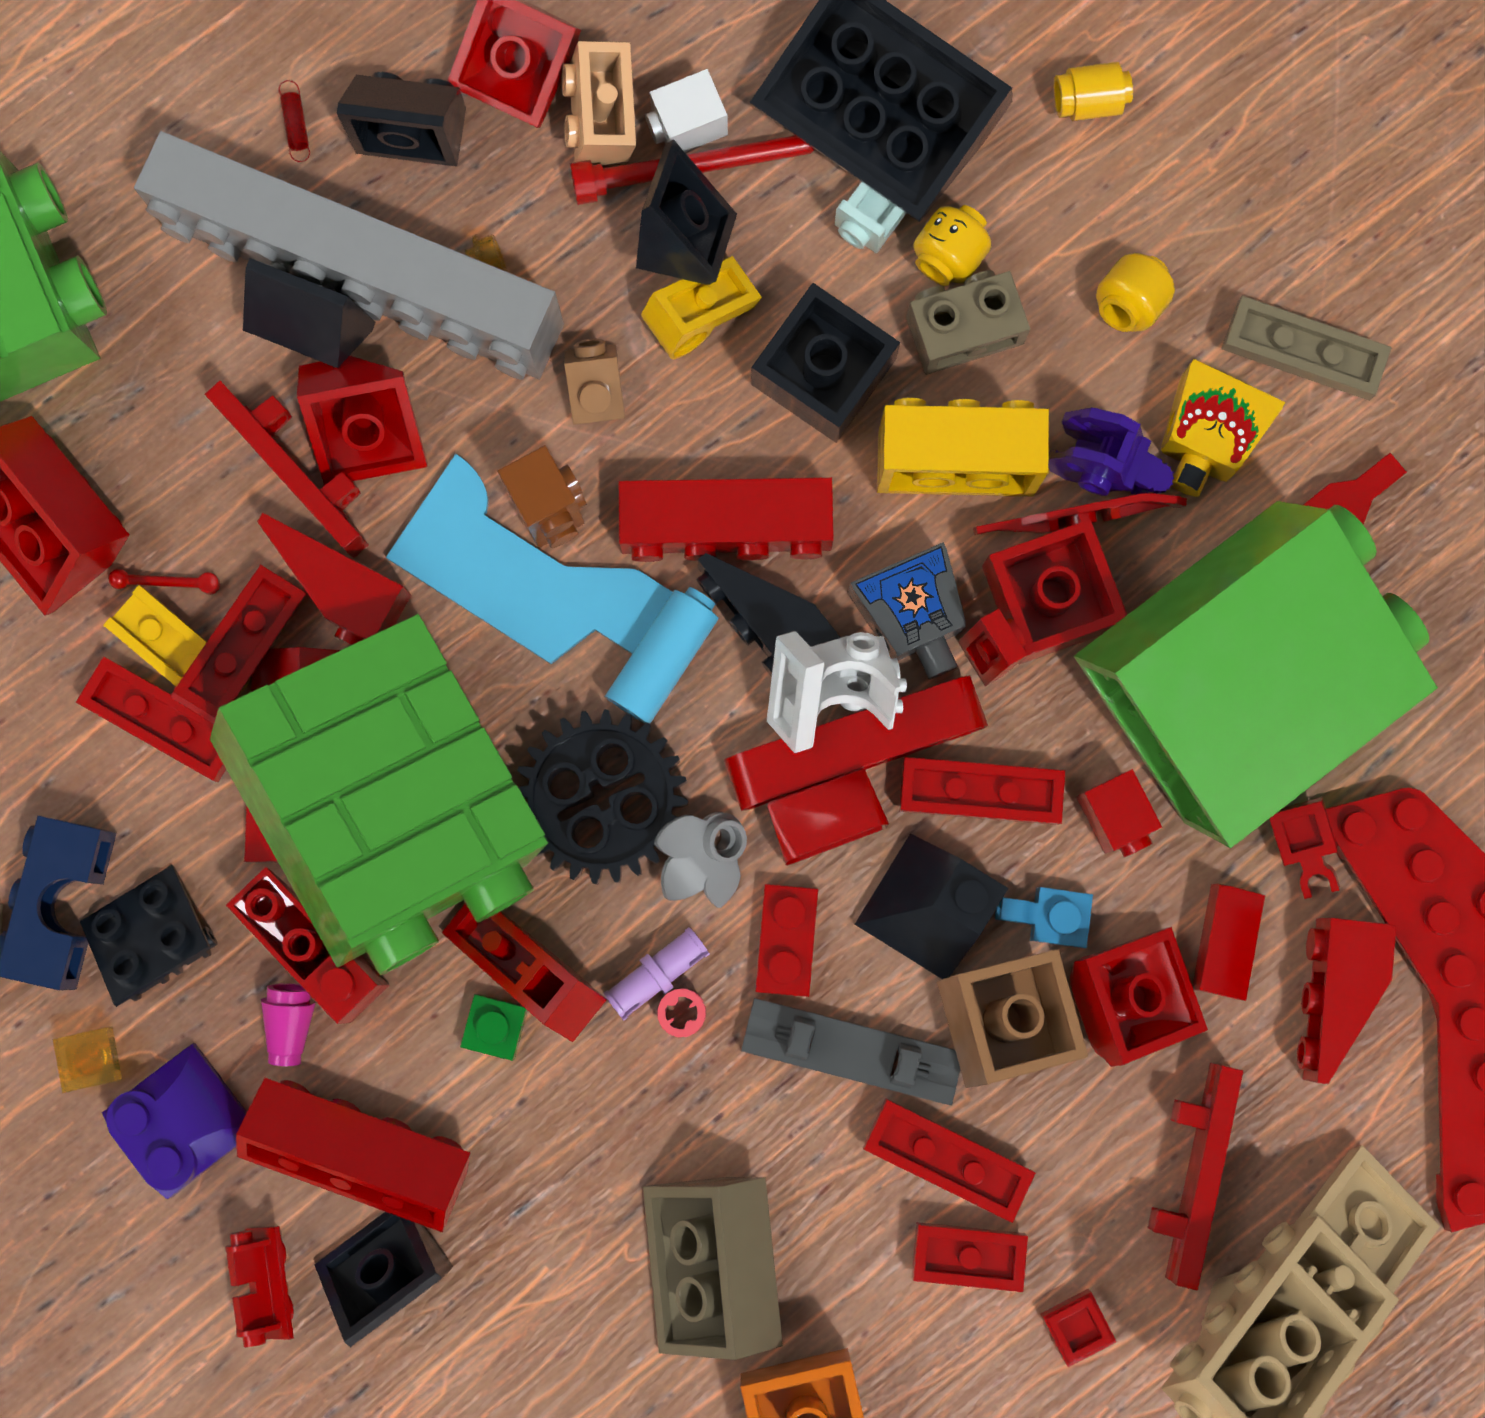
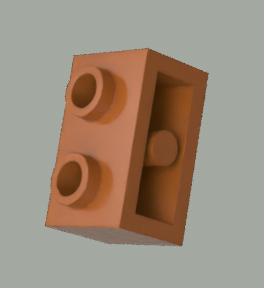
M546 445L497 470L538 548L549 544L551 548H555L569 542L578 535L576 528L585 524L580 512V508L587 505L582 495L583 491L568 464L558 469Z

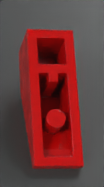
M264 513L261 514L257 521L322 615L334 626L338 627L334 637L351 646L397 623L411 597V594L402 585Z
M465 903L441 932L543 1025L571 1042H574L607 1000L573 969L502 911L477 923Z

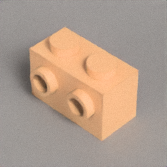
M578 41L570 64H563L562 93L564 97H571L572 115H566L564 134L566 147H574L575 162L591 160L592 165L602 163V166L626 165L636 147L630 42Z

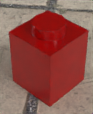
M1133 769L1076 796L1105 854L1120 849L1123 857H1127L1153 844L1148 834L1162 828Z

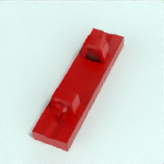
M221 380L204 394L353 559L369 546L347 521L348 517L342 512L361 494L359 488L351 479L341 472L321 489H318L272 438L292 419L290 412L275 396H270L251 411L247 405L243 406Z
M1214 1063L1209 1065L1201 1105L1175 1099L1172 1108L1171 1121L1196 1128L1179 1213L1152 1207L1147 1227L1154 1233L1173 1237L1165 1278L1172 1281L1176 1286L1196 1291L1199 1288L1244 1072L1243 1070Z

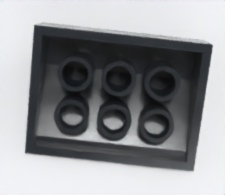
M819 0L751 99L750 104L915 220L921 222L983 145L1013 101L1011 86L888 1Z

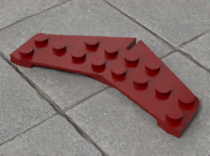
M1401 788L1327 808V815L1338 846V852L1336 853L1341 860H1346L1385 924L1397 925L1396 941L1427 988L1437 1018L1440 1173L1436 1174V1203L1444 1230L1456 1232L1484 1224L1485 853L1425 793L1415 788Z

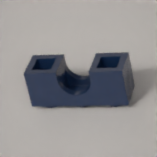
M37 816L35 826L32 825L28 829L23 841L22 852L23 856L27 858L22 877L14 882L9 895L8 905L13 911L8 930L0 935V977L59 991L77 990L88 941L86 936L71 933L59 924L55 915V902L61 890L70 883L80 881L104 885L117 833Z

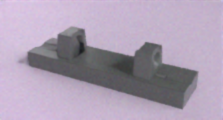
M754 998L741 1048L742 1052L950 1106L953 1104L960 1074V1066L954 1049ZM898 1050V1065L895 1070V1073L892 1076H890L896 1051Z

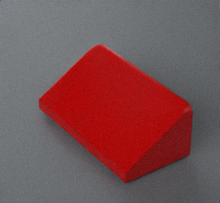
M1211 884L1192 984L1195 991L1246 1001L1265 895L1229 885Z

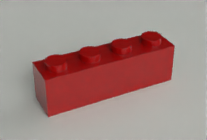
M832 477L619 481V545L622 554H631L633 561L663 560V553H684V559L698 561L705 553L716 557V553L737 552V558L741 560H763L769 558V552L790 551V557L793 559L806 560L821 558L822 551L832 550L834 541Z
M264 1077L236 1133L238 1158L442 1233L467 1176L471 1152L463 1150L457 1142L447 1137L435 1136L430 1138L413 1132L407 1124L398 1119L385 1117L380 1120L361 1113L357 1106L346 1100L332 1099L329 1101L310 1094L304 1086L294 1081L282 1080L279 1083Z

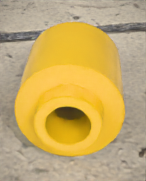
M1119 62L1068 68L1066 74L1056 75L1054 78V102L1059 118L1070 116L1072 121L1122 115L1125 104L1131 103L1133 99L1131 74L1129 71L1122 72Z

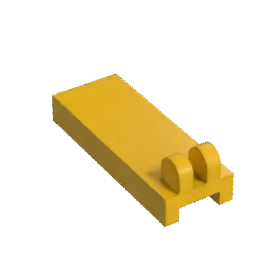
M138 585L132 592L133 595L103 626L173 685L177 686L207 641L143 586ZM251 678L249 679V681L247 682V684L245 685V687L243 688V690H244V689L249 685V683L252 681Z

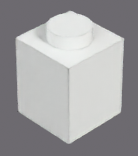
M708 69L650 92L652 112L645 114V118L656 144L663 141L666 144L674 139L682 150L687 152L728 135V115Z

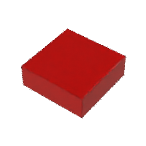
M1089 1289L1040 1313L1067 1367L1117 1343Z

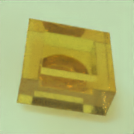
M105 1027L53 1039L62 1093L122 1080L113 1027Z

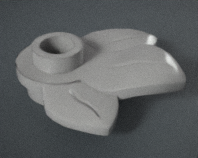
M724 812L711 813L703 820L695 816L683 815L667 823L658 832L654 844L660 851L670 856L665 861L661 874V887L664 898L670 901L682 900L703 890L714 906L718 908L723 907L735 893L741 877L737 859L746 848L747 835L740 821L735 816ZM720 830L721 840L719 844L715 846V837L718 831Z

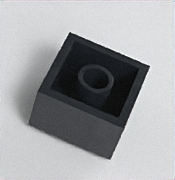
M812 283L751 367V385L837 443L896 361L900 341L815 283Z

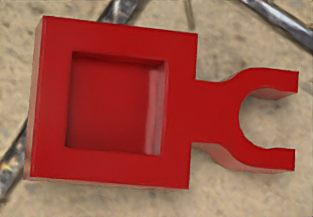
M1322 797L1284 807L1269 818L1284 866L1298 862L1301 863L1303 871L1300 877V887L1304 899L1312 898L1313 892L1309 879L1316 874H1321L1328 878L1332 892L1340 891L1336 872L1331 865L1325 862L1323 857L1338 852V846Z

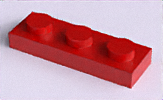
M260 564L173 690L171 698L214 724L218 708L237 699L303 601L306 593Z
M103 656L76 703L212 781L219 783L226 768L210 741L214 724L172 699V694Z
M904 757L899 812L1060 825L1062 824L1066 770Z
M887 1098L862 1147L865 1151L1013 1223L1036 1174L1033 1170Z

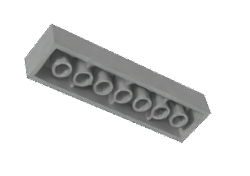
M163 131L159 132L134 186L135 191L147 204L146 211L159 219L162 223L161 230L169 236L185 243H190L193 237L208 243V249L228 261L237 262L239 257L247 260L251 258L349 297L373 320L379 321L383 315L400 322L399 328L413 337L428 340L429 335L447 341L448 349L467 359L475 360L477 355H481L495 361V368L516 379H524L525 374L540 380L564 326L555 291Z

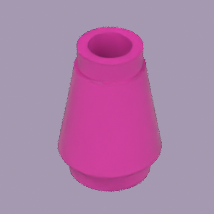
M280 983L268 985L267 997L261 999L268 1063L271 1065L296 1066L301 1064V1055L304 1051L316 1001L311 999V996L300 984Z

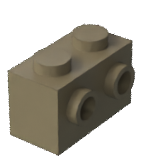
M992 270L983 271L967 278L963 286L946 291L944 286L931 287L918 293L915 296V300L910 302L906 319L925 375L1024 345L1030 331V326L1011 271L995 275Z

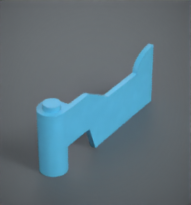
M455 454L386 558L550 664H553L594 631L605 636L632 655L604 697L640 722L651 724L719 618L712 612L716 604L706 595L692 587H689L685 593L678 590L672 592L636 569L568 567L560 564L485 516L489 505L485 485L473 467L459 455Z

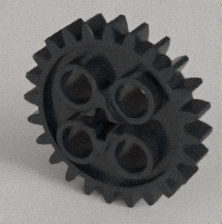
M604 709L599 724H593L586 711L581 712V727L575 729L565 718L560 719L563 735L557 738L552 733L544 730L542 735L548 747L542 751L529 746L527 751L537 762L534 767L519 766L517 770L529 779L528 786L518 788L523 797L528 799V805L545 833L544 837L548 842L536 856L545 855L550 851L555 853L550 864V869L553 871L560 869L566 862L571 863L570 879L575 881L580 877L584 868L589 869L592 884L595 885L599 884L603 870H609L615 883H621L622 867L627 865L637 876L642 875L639 859L646 856L656 864L661 862L654 849L656 846L654 840L658 832L667 823L677 818V816L672 814L673 808L688 806V799L674 795V789L682 787L687 783L686 777L671 776L669 773L680 763L678 755L662 758L661 753L668 745V740L663 737L651 744L648 741L652 729L651 725L646 723L635 733L631 730L632 716L628 713L622 718L618 726L613 725L610 711ZM610 748H620L626 751L628 755V765L624 771L617 775H607L600 770V757L603 752ZM570 771L578 775L580 781L579 789L569 799H558L552 793V781L559 773ZM638 773L644 774L645 780L642 783L609 797L611 807L607 810L602 811L595 804L565 821H559L558 814L561 811L594 797L592 788L595 785L601 784L605 790H610ZM634 795H643L649 798L652 804L651 815L646 821L639 824L626 821L622 813L625 801ZM589 818L600 821L604 830L600 843L591 848L579 846L574 836L577 825Z

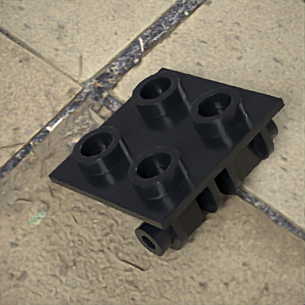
M173 865L80 921L112 1002L116 1007L129 999L138 1001L142 998L141 994L160 982L162 984L167 983L170 980V973L173 972L176 975H180L183 973V965H189L202 956L204 958L211 955L210 949L218 945L208 927L202 929Z

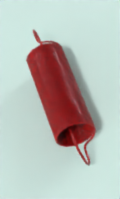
M286 80L280 84L279 93L281 95L280 100L291 158L295 160L290 150L301 151L308 148L309 155L303 160L306 161L310 156V149L308 147L309 142L300 90L298 87L299 94L296 92L281 94V85L287 81L293 82Z

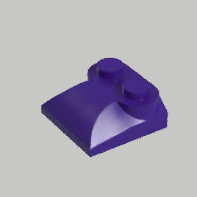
M195 1043L177 1054L129 1092L119 1095L102 1112L108 1131L146 1183L166 1199L174 1197L237 1147L236 1133L247 1113Z

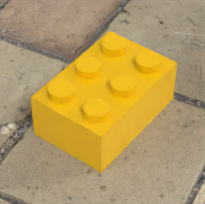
M919 398L897 399L894 401V405H885L878 430L877 493L1034 497L1048 474L1049 409L1034 408L1033 402L1025 400L1007 401L1002 403V408L980 407V402L972 399L952 400L948 402V406H926V401Z

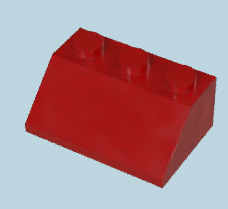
M29 416L0 426V562L43 615L46 616L56 611L112 566L130 534L122 526L118 517L108 509L90 487L86 478L76 470L57 447L54 439L44 431L33 416Z

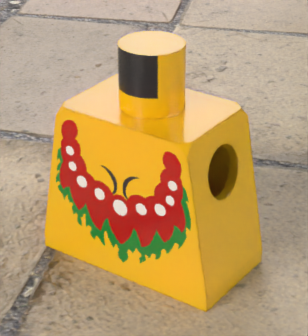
M1193 359L1179 380L1161 444V451L1164 454L1180 461L1173 476V485L1171 486L1181 493L1198 497L1209 475L1220 481L1227 482L1243 465L1278 416L1285 402Z

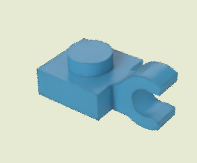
M1037 887L1034 902L1002 898L996 908L994 920L1030 924V941L1087 948L1093 895Z

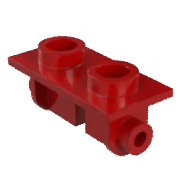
M280 1227L245 1228V1231L229 1234L231 1245L225 1246V1250L227 1253L231 1286H239L249 1283L250 1293L232 1297L236 1337H242L243 1347L265 1344L266 1339H293L292 1319L294 1308L292 1300L288 1295L284 1266L286 1263V1248L281 1240Z

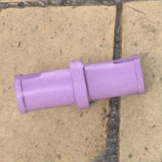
M690 927L685 929L684 933L653 957L646 954L639 960L642 964L609 991L606 990L603 993L623 1021L661 990L666 994L674 988L671 982L702 958L710 955L704 944Z

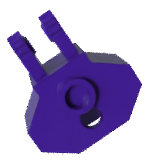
M1093 407L1065 412L1062 419L1065 434L1076 439L1077 443L1075 447H1069L1064 452H1059L1056 449L1049 451L1048 468L1050 472L1067 481L1078 483L1086 491L1101 496H1107L1109 492L1121 490L1131 491V494L1163 493L1173 485L1174 471H1171V466H1167V463H1162L1161 459L1147 452L1152 441L1143 436L1141 424L1123 414Z

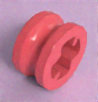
M687 988L675 989L668 992L661 999L657 1009L658 1021L668 1034L675 1037H688L695 1034L702 1027L706 1018V1006L703 999L695 991ZM679 997L691 999L693 1002L689 1005L690 1008L697 1007L698 1016L696 1020H687L685 1028L673 1026L671 1023L675 1018L668 1019L666 1013L668 1005H677Z

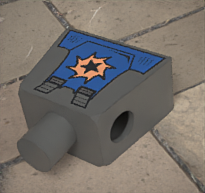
M944 542L850 583L848 593L851 600L875 635L884 636L891 658H897L899 661L917 653L929 680L958 667L946 640L962 633L966 627V620Z

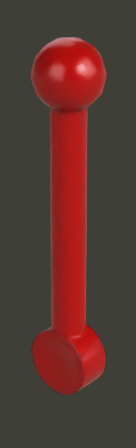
M115 569L108 577L110 585L115 589H123L127 585L199 588L208 595L214 594L220 589L219 578L210 572L201 574L199 578L133 575L128 574L123 569Z

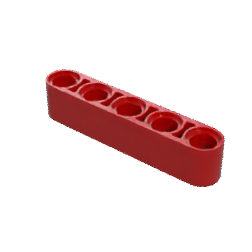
M971 676L950 680L898 698L903 701V712L895 713L893 729L888 730L873 713L866 709L816 726L812 748L794 753L781 738L725 759L724 763L741 811L765 805L815 785L818 786L821 783L861 768L867 770L988 727Z

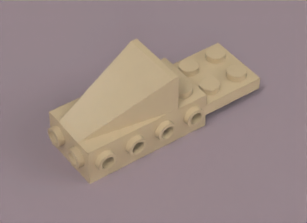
M1363 1145L1349 1150L1293 1225H1289L1287 1222L1279 1224L1264 1238L1262 1246L1266 1250L1258 1261L1249 1263L1239 1272L1217 1279L1212 1286L1205 1317L1202 1321L1200 1337L1196 1342L1187 1344L1175 1355L1170 1363V1367L1174 1371L1161 1387L1175 1403L1174 1407L1181 1418H1320L1326 1409V1404L1337 1388L1353 1372L1356 1361L1367 1345L1381 1332L1384 1321L1399 1301L1394 1294L1395 1290L1435 1235L1440 1225Z

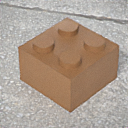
M1059 949L957 974L937 981L965 1088L988 1085L1089 1057Z

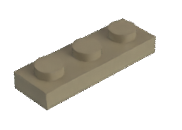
M1242 296L1237 302L1221 349L1370 401L1377 394L1392 347Z

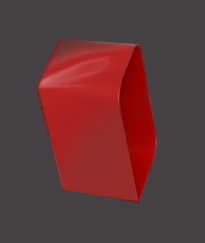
M864 768L767 803V809L785 866L883 830L882 825H885L886 828L889 825Z

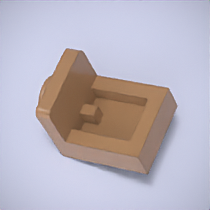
M589 339L575 343L573 345L574 349L566 350L564 356L573 425L625 418L616 345H605V341L601 339Z

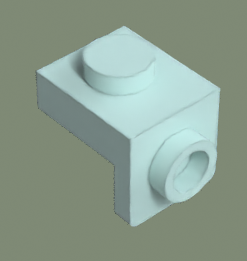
M861 182L849 200H842L836 208L834 225L839 228V234L849 244L859 249H863L866 246L877 254L906 213Z

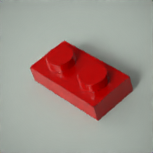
M999 608L982 617L958 641L985 687L1003 677L1027 656L1023 648L1025 646V638L1022 631L1011 618L1005 619Z
M765 884L755 992L809 997L818 889Z
M916 1222L912 1279L918 1282L1024 1292L1028 1235L1018 1232Z

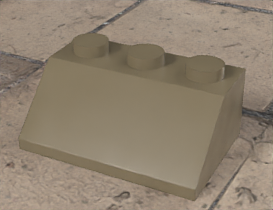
M722 1177L643 1186L659 1353L738 1360L783 1346L766 1177Z

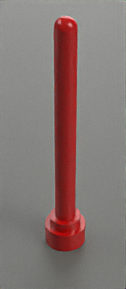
M794 135L687 155L699 170L705 173L813 153L815 149ZM660 159L603 168L602 163L592 165L591 160L570 163L577 205L598 202L597 196L607 195V189L652 182Z

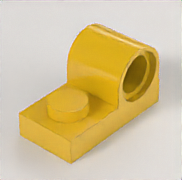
M731 256L722 261L717 281L710 285L681 279L654 292L646 303L647 305L643 309L641 317L669 357L677 359L688 354L703 343L716 326L755 308L762 297L735 258Z

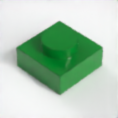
M474 994L460 1048L511 1061L515 1060L528 1010L522 1005Z

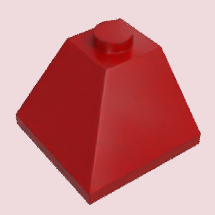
M349 356L338 368L321 361L299 365L297 399L324 485L341 472L345 473L353 482L428 467L403 371L353 356Z

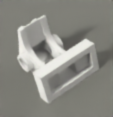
M796 631L776 636L767 722L794 753L813 747L817 716L822 709L830 705L840 704L843 708L854 712L867 709L890 730L893 729L895 713L903 712V701L898 699L899 692H906L907 682L905 678H900L898 659L890 657L884 636H874L869 633L858 632L810 647Z

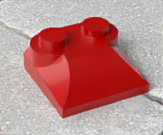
M477 0L447 82L451 83L454 87H459L461 92L540 128L562 80L563 64H570L579 41L581 29L522 0Z
M1172 927L1164 928L1096 954L1081 957L1074 962L1070 973V986L1092 1048L1111 1067L1125 1065L1208 1030Z

